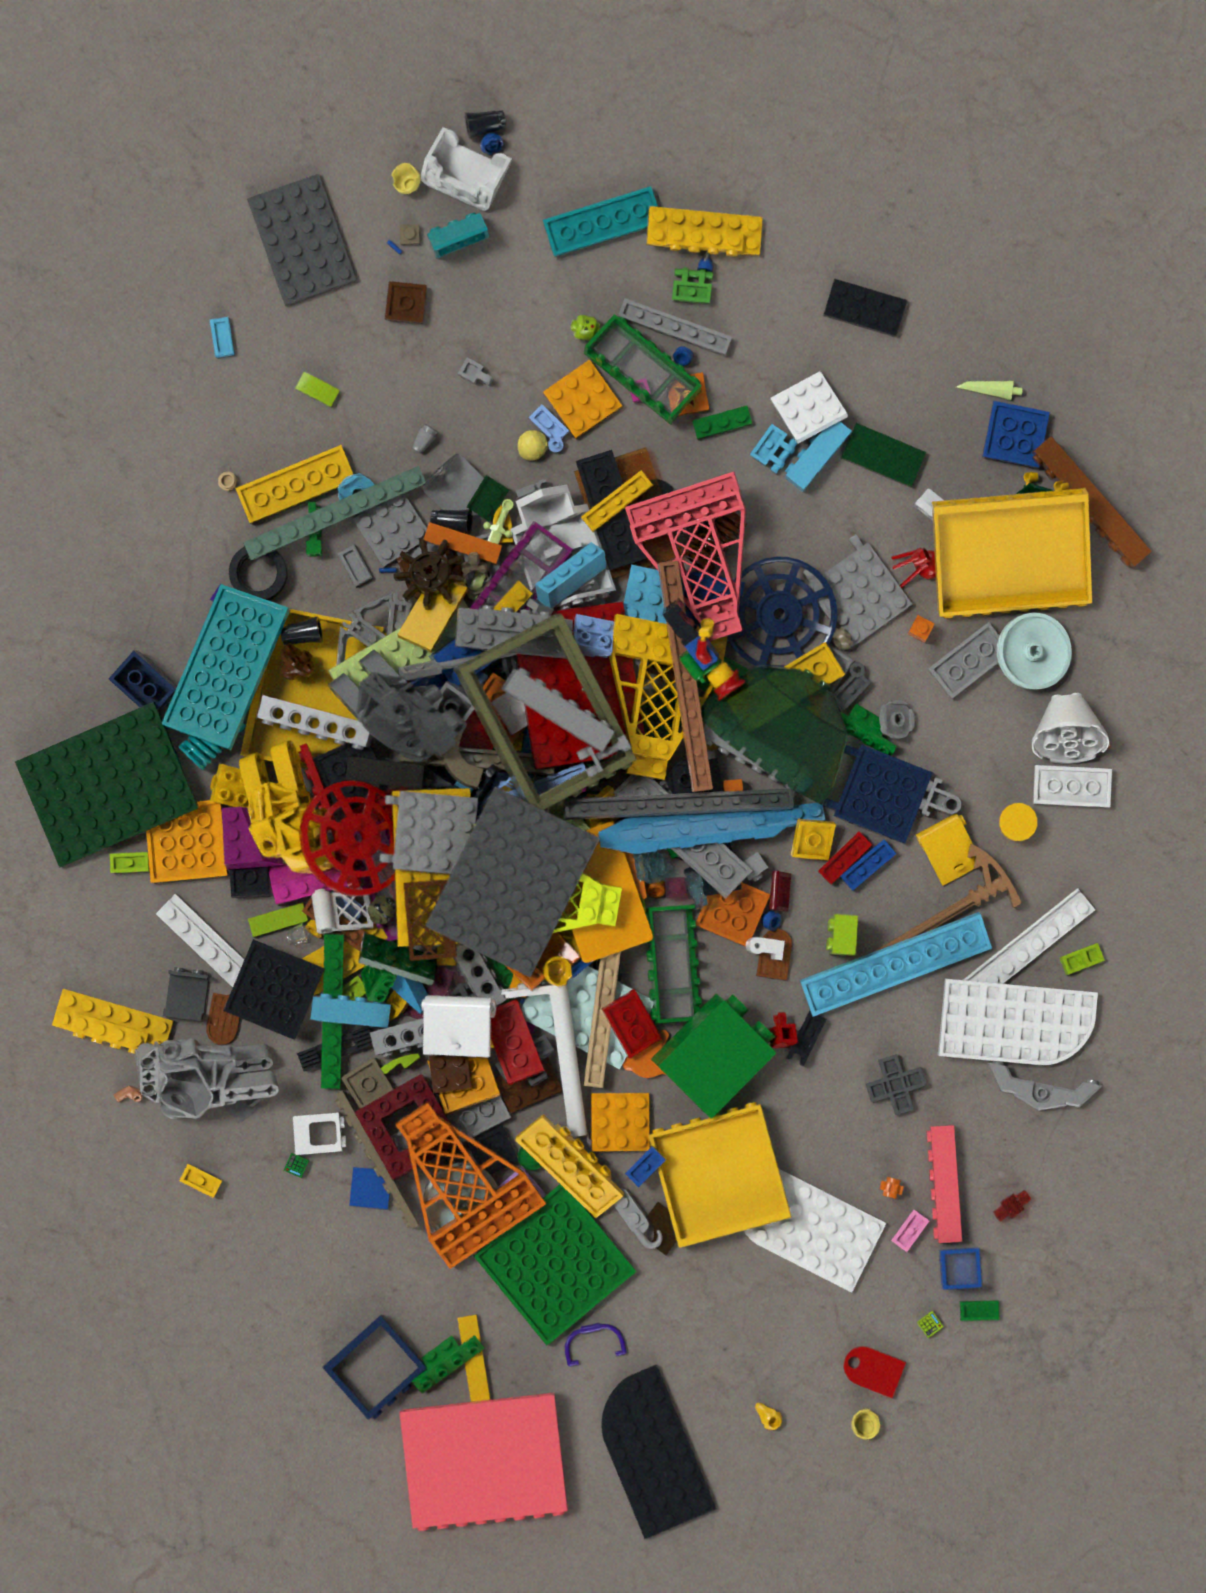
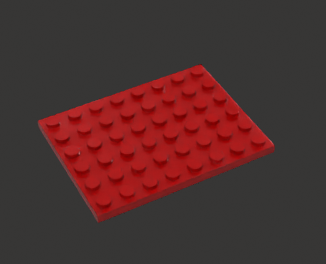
M623 602L557 610L553 611L551 616L562 614L564 619L573 620L572 635L574 637V619L576 614L614 621L616 614L625 615ZM516 654L518 671L520 668L530 673L529 678L534 681L536 679L541 680L547 684L545 688L550 691L555 689L563 695L562 699L567 702L569 699L579 705L578 709L583 712L588 710L595 715L594 719L600 722L586 693L582 692L581 689L583 687L568 659ZM583 655L627 739L609 656L604 658ZM615 655L620 681L636 684L633 659ZM622 686L629 722H631L636 689ZM524 704L534 769L593 761L591 755L582 760L577 755L578 751L589 746L587 743ZM640 714L638 715V721H637V722H639L640 720H642V717H641ZM641 722L640 724L637 725V727L639 728V730L641 731V733L644 735V734H645V732H644V726H643V722ZM610 740L604 749L613 746ZM591 747L594 754L601 752ZM615 751V753L610 754L609 756L603 758L602 760L607 759V758L611 757L612 755L616 754V751Z

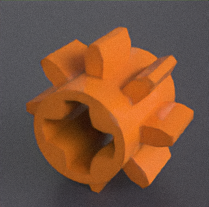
M887 1177L886 1181H881L879 1189L883 1190V1196L896 1199L897 1194L902 1195L904 1186L900 1185L901 1180Z

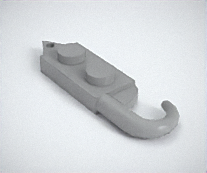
M619 1187L624 1192V1195L613 1205L641 1244L646 1248L655 1249L662 1242L661 1231L657 1230L658 1239L655 1242H650L646 1238L644 1233L649 1228V1219L628 1189Z

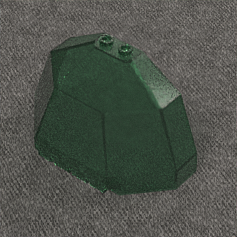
M755 665L739 676L740 679L746 681L739 688L729 693L720 701H718L716 693L707 699L701 708L702 721L724 741H730L728 744L738 752L744 746L746 750L743 752V755L749 760L756 763L758 758H761L762 761L758 766L771 775L776 769L778 772L774 777L784 785L788 782V787L821 805L834 788L850 733L834 694L829 689L831 686L823 680L819 682L813 678L815 674L808 669Z

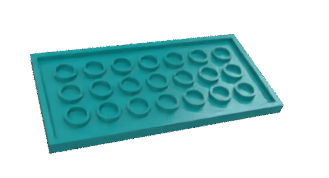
M221 584L162 724L165 727L231 750L290 609Z

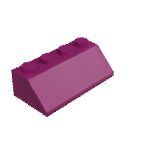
M339 851L335 852L337 861L341 858ZM286 863L283 866L268 868L276 905L311 897L315 890L326 889L329 892L333 891L320 882L314 874L293 872ZM333 866V868L323 871L326 876L337 883L341 874L339 870Z

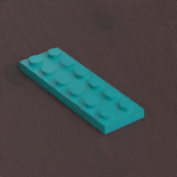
M649 186L544 219L543 224L553 256H560L646 229L648 226L649 207H658L652 187Z

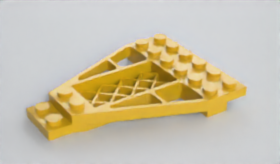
M616 614L613 624L612 653L609 658L627 740L636 757V760L632 761L633 765L627 768L626 774L663 781L665 780L667 763L684 737L683 729L680 733L678 732L681 715L677 691L672 685L675 683V680L670 682L665 675V672L671 668L673 669L667 624ZM727 636L710 641L722 662L724 661ZM615 655L640 660L637 684L620 681ZM658 664L667 665L670 667L662 671ZM652 665L660 673L653 679L646 670ZM645 676L649 680L646 684H644ZM660 676L667 683V686L661 690L654 682ZM651 683L657 693L648 697L643 688ZM711 683L703 696L699 697L700 709L713 689ZM622 686L636 689L631 722H629ZM668 687L675 695L669 701L662 694V691ZM643 695L646 700L641 703V697ZM656 695H659L664 702L659 708H656L651 701ZM676 699L675 709L673 710L669 703ZM646 702L653 709V712L647 716L640 708ZM667 706L672 715L664 720L658 710ZM654 713L661 721L655 727L648 720V717ZM640 714L643 719L637 722L638 715ZM673 717L672 728H670L666 721ZM643 721L650 728V731L644 735L637 727ZM662 724L669 732L663 738L655 730ZM653 732L656 738L649 737L647 735Z

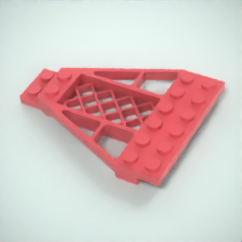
M735 472L625 507L635 544L638 545L657 570V561L644 547L643 543L663 535H669L676 558L673 561H678L680 574L688 596L686 598L683 595L684 603L699 623L703 619L708 618L714 621L713 635L708 637L709 641L743 631L738 612L746 506ZM741 511L739 539L722 544L715 525V519ZM708 521L709 526L703 524V522ZM696 525L693 533L685 530V528ZM700 525L709 529L705 539L695 535ZM682 531L691 535L687 545L677 541ZM711 532L715 545L707 541ZM694 537L703 542L699 551L689 547ZM739 543L736 583H734L724 554V548ZM678 544L685 548L682 554L680 553ZM705 544L715 548L710 558L701 554ZM687 550L697 554L692 564L683 560ZM717 551H718V554H719L721 563H719V562L713 560V558H714V556H715V554H716ZM699 556L709 560L704 570L695 566ZM711 562L721 566L716 576L707 572ZM684 563H686V564H688V565L690 566V568H689V570H688L687 573H686V569H685ZM693 568L703 572L698 582L689 578ZM722 570H724L727 582L719 578ZM705 574L714 578L710 588L700 584ZM717 580L726 584L722 595L713 591ZM689 581L696 584L693 592ZM699 586L708 590L704 600L694 596ZM729 588L731 594L725 595ZM711 592L719 596V598L707 601ZM695 599L698 600V601H700L701 603H700V604H696Z

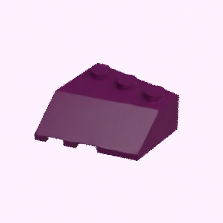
M222 808L224 864L226 869L284 865L282 858L265 857L260 852L248 829L251 824L248 808Z

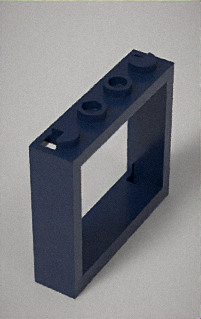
M380 1315L322 1368L368 1420L371 1417L375 1420L383 1412L381 1408L386 1404L388 1406L393 1404L397 1400L396 1395L400 1391L404 1394L412 1386L410 1382L423 1373L426 1366L388 1321ZM382 1326L418 1368L369 1411L336 1374L333 1368L378 1327Z

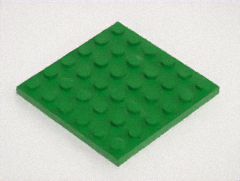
M561 1184L543 1198L546 1203L544 1206L489 1242L473 1255L546 1346L637 1272L583 1205Z

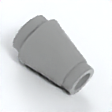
M424 424L422 428L420 427L412 448L422 454L435 440L437 431Z

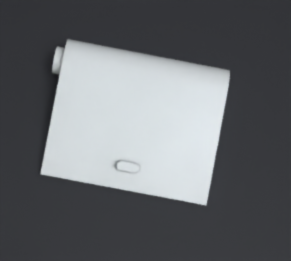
M427 995L422 1000L421 1007L424 1011L423 1054L490 1057L491 1018L494 1017L496 1012V1001L494 998Z

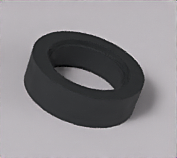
M244 546L236 552L230 562L229 578L233 588L268 601L275 598L283 590L287 581V566L284 559L277 550L264 555L275 563L277 569L276 579L269 588L262 591H253L246 588L240 579V568L243 562L249 558Z

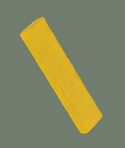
M641 470L582 515L581 518L589 529L594 532L650 489L653 484Z

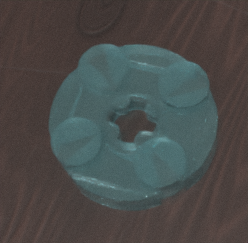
M657 850L656 852L633 854L638 880L649 884L662 881L663 875L667 872V862L663 853H659Z
M693 871L685 873L684 875L687 877L684 878L688 898L694 901L691 905L695 904L694 910L702 909L708 905L705 894H702L701 887H703L701 876L697 877L696 872Z

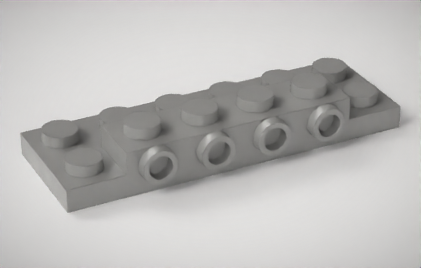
M483 606L482 609L478 610L458 608L455 647L489 650L551 616V613L540 612L539 615L532 614L531 610H521L520 613L513 612L512 608H502L501 611L494 610L493 606ZM565 619L572 633L573 620ZM553 629L508 652L568 659Z

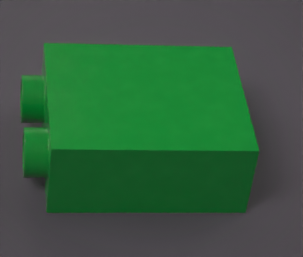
M715 994L651 1058L711 1119L776 1054L768 1045L775 1036L760 1021L751 1027L742 1018L749 1010L733 994L726 1001Z

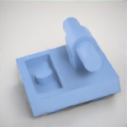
M576 614L574 619V639L583 655L608 658L611 655L614 621Z

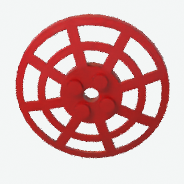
M342 781L321 790L307 805L300 824L299 838L301 850L311 872L326 887L349 896H367L379 892L395 880L394 872L390 878L380 884L378 872L389 862H381L375 867L372 858L377 850L385 854L394 855L393 818L390 819L384 809L374 802L376 793L384 799L387 794L365 782ZM359 786L368 788L369 791L367 799L363 797L345 798L340 788ZM333 792L338 802L328 809L324 817L314 814L313 811L320 800L328 793ZM349 803L365 804L363 814H354ZM339 807H342L346 817L339 823L331 820L330 818ZM373 808L381 814L385 820L384 822L376 824L370 817ZM310 821L321 824L320 842L322 848L313 852L310 850L308 839ZM327 827L336 830V842L330 845L327 843ZM389 829L390 846L381 842V831ZM355 832H359L361 834V842L355 840ZM339 849L347 857L345 865L343 866L339 863L331 852ZM325 855L328 861L341 872L337 883L323 873L315 859ZM365 859L367 871L352 870L355 860ZM348 876H370L373 887L353 889L345 887L344 884Z

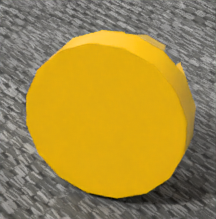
M1014 803L1008 805L1001 812L999 828L1006 838L1012 841H1023L1035 833L1037 816L1030 806L1023 803Z

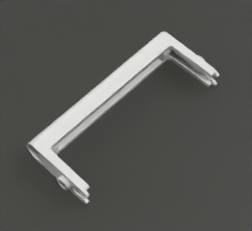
M521 983L516 988L501 990V994L505 995V998L549 994L566 1109L567 1128L571 1132V1137L586 1135L587 1127L567 984L564 986H554L550 983L539 984L530 991Z

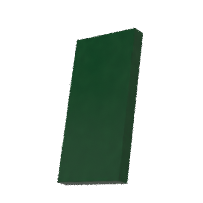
M856 423L841 459L911 488L926 452Z

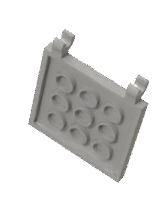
M856 534L849 539L856 551L822 575L832 588L836 599V628L843 627L845 632L851 635L853 644L850 646V649L912 605L870 544L866 543L863 545ZM808 570L803 571V575L810 583L808 586L813 593L824 588ZM828 595L817 599V602L829 621H831L830 601Z
M400 791L399 796L386 795L385 803L399 804L394 855L380 853V862L393 863V869L451 874L475 826L478 798Z

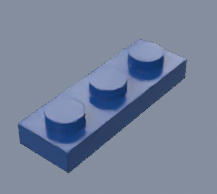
M884 839L840 877L853 891L896 855V852Z

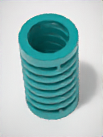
M242 723L239 732L245 729L246 725ZM190 735L188 740H184L178 746L202 771L206 768L207 764L212 762L211 758H216L217 753L222 752L220 746Z

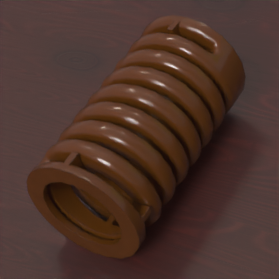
M735 512L715 519L716 528L720 531L718 532L720 541L724 544L737 539V536L728 529L740 535L741 517ZM703 527L702 532L698 533L697 536L705 539L709 529ZM711 532L707 541L715 545ZM696 538L693 540L694 545L689 547L699 551L703 542ZM705 544L701 554L710 558L712 555L710 552L713 553L715 548ZM725 547V548H724V553H727V552H728V548ZM689 550L684 556L693 563L697 554ZM699 556L695 566L704 570L709 560ZM714 556L713 560L720 563V560ZM712 563L707 570L710 574L715 570V566Z

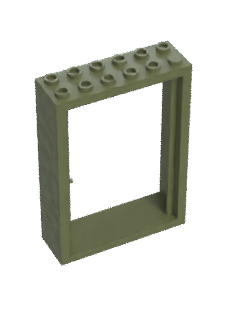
M554 614L453 668L520 798L545 811H548V807L551 805L558 806L564 803V798L568 796L574 797L582 793L581 789L597 785L599 779L603 777L607 779L614 776L616 770L632 766V761L636 760L632 749L625 752L619 750L616 754L599 762L603 771L589 777L585 770L538 795L474 670L553 629L583 687L581 689L582 692L586 693L600 722L603 720L611 725L610 729L614 731V734L610 741L612 745H615L618 742L617 738L624 734L562 614Z

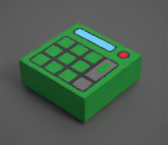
M291 1153L284 1171L302 1178L309 1160Z

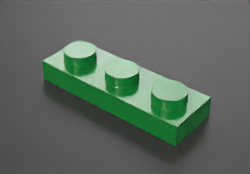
M746 405L692 420L697 440L752 425V420Z

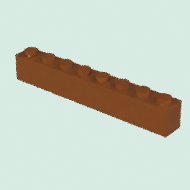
M1052 436L1048 437L1031 452L1034 455L1032 458L1039 466L1042 465L1046 469L1045 474L1051 480L1054 479L1056 482L1063 480V483H1069V489L1086 488L1089 502V523L1092 522L1096 527L1095 531L1101 538L1105 537L1108 540L1110 549L1113 552L1117 551L1121 555L1120 560L1124 565L1131 568L1135 567L1152 552Z

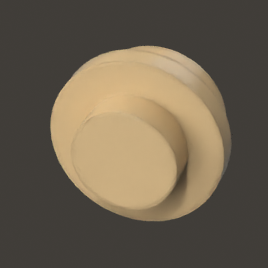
M223 472L218 478V485L221 489L230 491L236 487L237 478L232 472Z

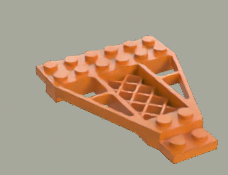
M428 1102L396 1123L397 1128L407 1141L428 1239L449 1269L546 1204L523 1170L437 1116ZM458 1137H463L492 1156V1158L481 1165H477ZM443 1142L453 1143L452 1153L441 1151ZM439 1143L438 1150L430 1149L431 1147ZM456 1144L464 1155L455 1153ZM427 1153L437 1154L435 1164L425 1162ZM440 1155L451 1156L449 1166L439 1164ZM454 1157L464 1159L462 1168L452 1167ZM467 1160L474 1170L465 1169ZM496 1160L519 1174L499 1189H494L482 1173L483 1169ZM417 1164H419L438 1192L436 1196L427 1202L423 1200L416 1168ZM426 1166L435 1167L433 1176ZM437 1168L448 1170L446 1179L436 1178ZM451 1170L461 1172L460 1181L449 1180ZM464 1173L475 1174L473 1184L463 1182ZM478 1175L485 1186L476 1184ZM437 1182L445 1183L444 1191ZM448 1183L459 1185L457 1195L447 1193ZM462 1186L472 1187L470 1197L460 1195ZM475 1188L486 1190L484 1199L474 1198ZM448 1197L456 1198L455 1207L450 1202ZM439 1199H443L455 1218L434 1233H431L426 1208ZM459 1199L469 1201L468 1210L458 1209Z

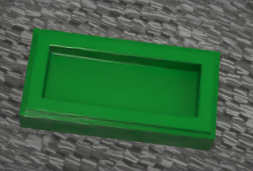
M999 1300L960 1301V1321L999 1320Z

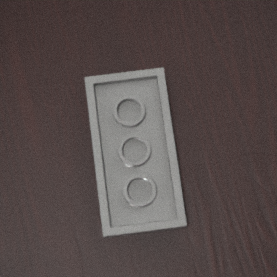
M988 622L928 668L951 699L998 664L997 643L999 634Z

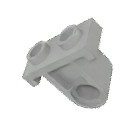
M935 777L933 781H929L926 789L929 792L926 799H922L919 809L922 810L921 815L926 817L930 814L927 811L928 807L947 815H953L960 810L961 800L956 795L936 788V785H940L943 780ZM948 800L955 801L956 808L954 810H949L946 807Z

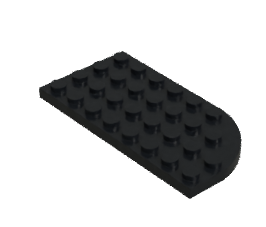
M655 1364L624 1378L613 1389L606 1401L602 1415V1436L644 1539L713 1511L716 1507L657 1365Z

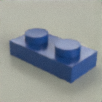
M652 1146L625 1174L640 1187L666 1159Z

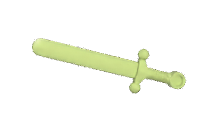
M505 499L502 502V510L496 525H491L489 522H485L483 525L485 529H491L488 538L489 542L499 544L502 534L507 538L512 537V532L509 530L505 531L503 528L507 515L513 508V502L510 499ZM487 562V571H486V572H488V570H489V567H490V565H491L490 562ZM476 570L469 588L475 591L481 589L486 576ZM467 592L468 598L472 600L476 599L479 595Z

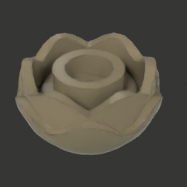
M843 627L835 629L832 637L833 644L841 650L850 649V646L853 644L850 633L845 632Z

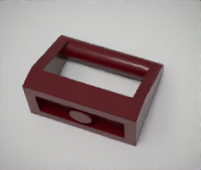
M772 871L769 911L788 912L791 873Z

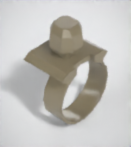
M471 552L469 554V561L462 563V577H465L470 571L477 570L487 577V585L489 582L488 573L486 572L487 562L480 561L477 552ZM485 586L477 591L468 588L467 592L471 594H480L485 588Z

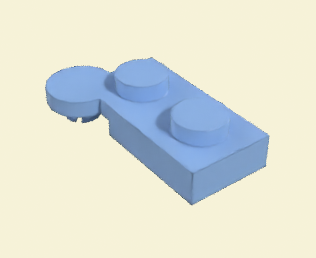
M541 404L529 417V420L550 439L548 443L550 451L554 453L560 452L563 449V441L561 439L569 430Z

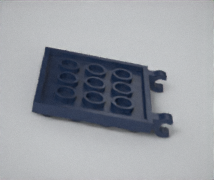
M862 744L859 749L846 745L843 753L856 757L839 802L837 803L826 798L823 807L835 810L834 817L905 844L933 772Z

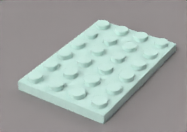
M587 966L573 979L569 978L567 981L575 1045L587 1053L598 971L590 966ZM544 979L540 984H546L549 982H547L546 979ZM617 981L614 1001L633 989ZM636 991L647 1012L650 1013L654 1001H650L649 997ZM549 994L527 996L521 1007L525 1020L555 1035ZM611 1028L606 1063L620 1069L627 1055Z

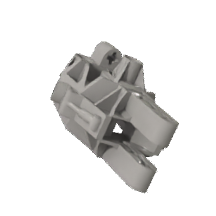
M190 1038L178 1041L167 1040L160 1044L158 1041H154V1045L144 1043L134 1050L141 1094L155 1103H160L162 1114L171 1119H197L207 1109L234 1104L238 1100L271 1097L279 1091L276 1075L272 1071L236 1074L270 1068L273 1065L270 1047L266 1044L233 1047V1045L200 1046L197 1039Z

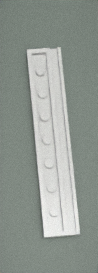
M1077 888L963 980L1005 983L1095 911L1094 907Z
M174 894L156 915L233 987L244 959L182 899Z

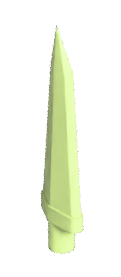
M967 381L957 386V388L1007 400H1012V395L1022 396L1023 389L1013 387L1014 381Z

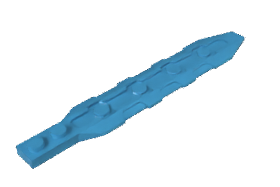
M822 802L794 805L793 809L628 817L598 832V836L600 838V847L641 854L676 847L682 849L701 844L730 843L733 840L771 838L787 827L796 826L798 818L825 821L826 819Z

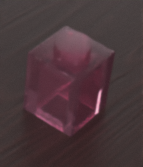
M685 877L665 878L666 898L685 897Z

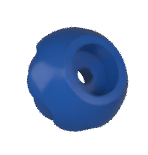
M495 133L485 135L480 145L482 152L488 155L499 152L503 146V140L501 136Z

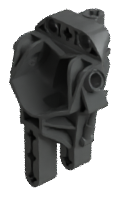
M372 650L358 661L363 670L369 675L359 683V687L345 673H342L328 684L334 695L361 722L362 726L371 736L414 762H423L434 753L442 756L456 745L454 737L460 734L466 727V722L453 709L444 712L442 715L438 712L444 696L435 685L413 688V685L411 683L408 684L375 650Z

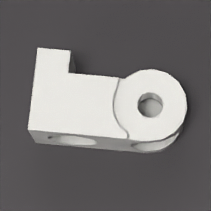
M753 937L747 940L746 949L751 954L768 953L771 954V959L782 960L785 941Z

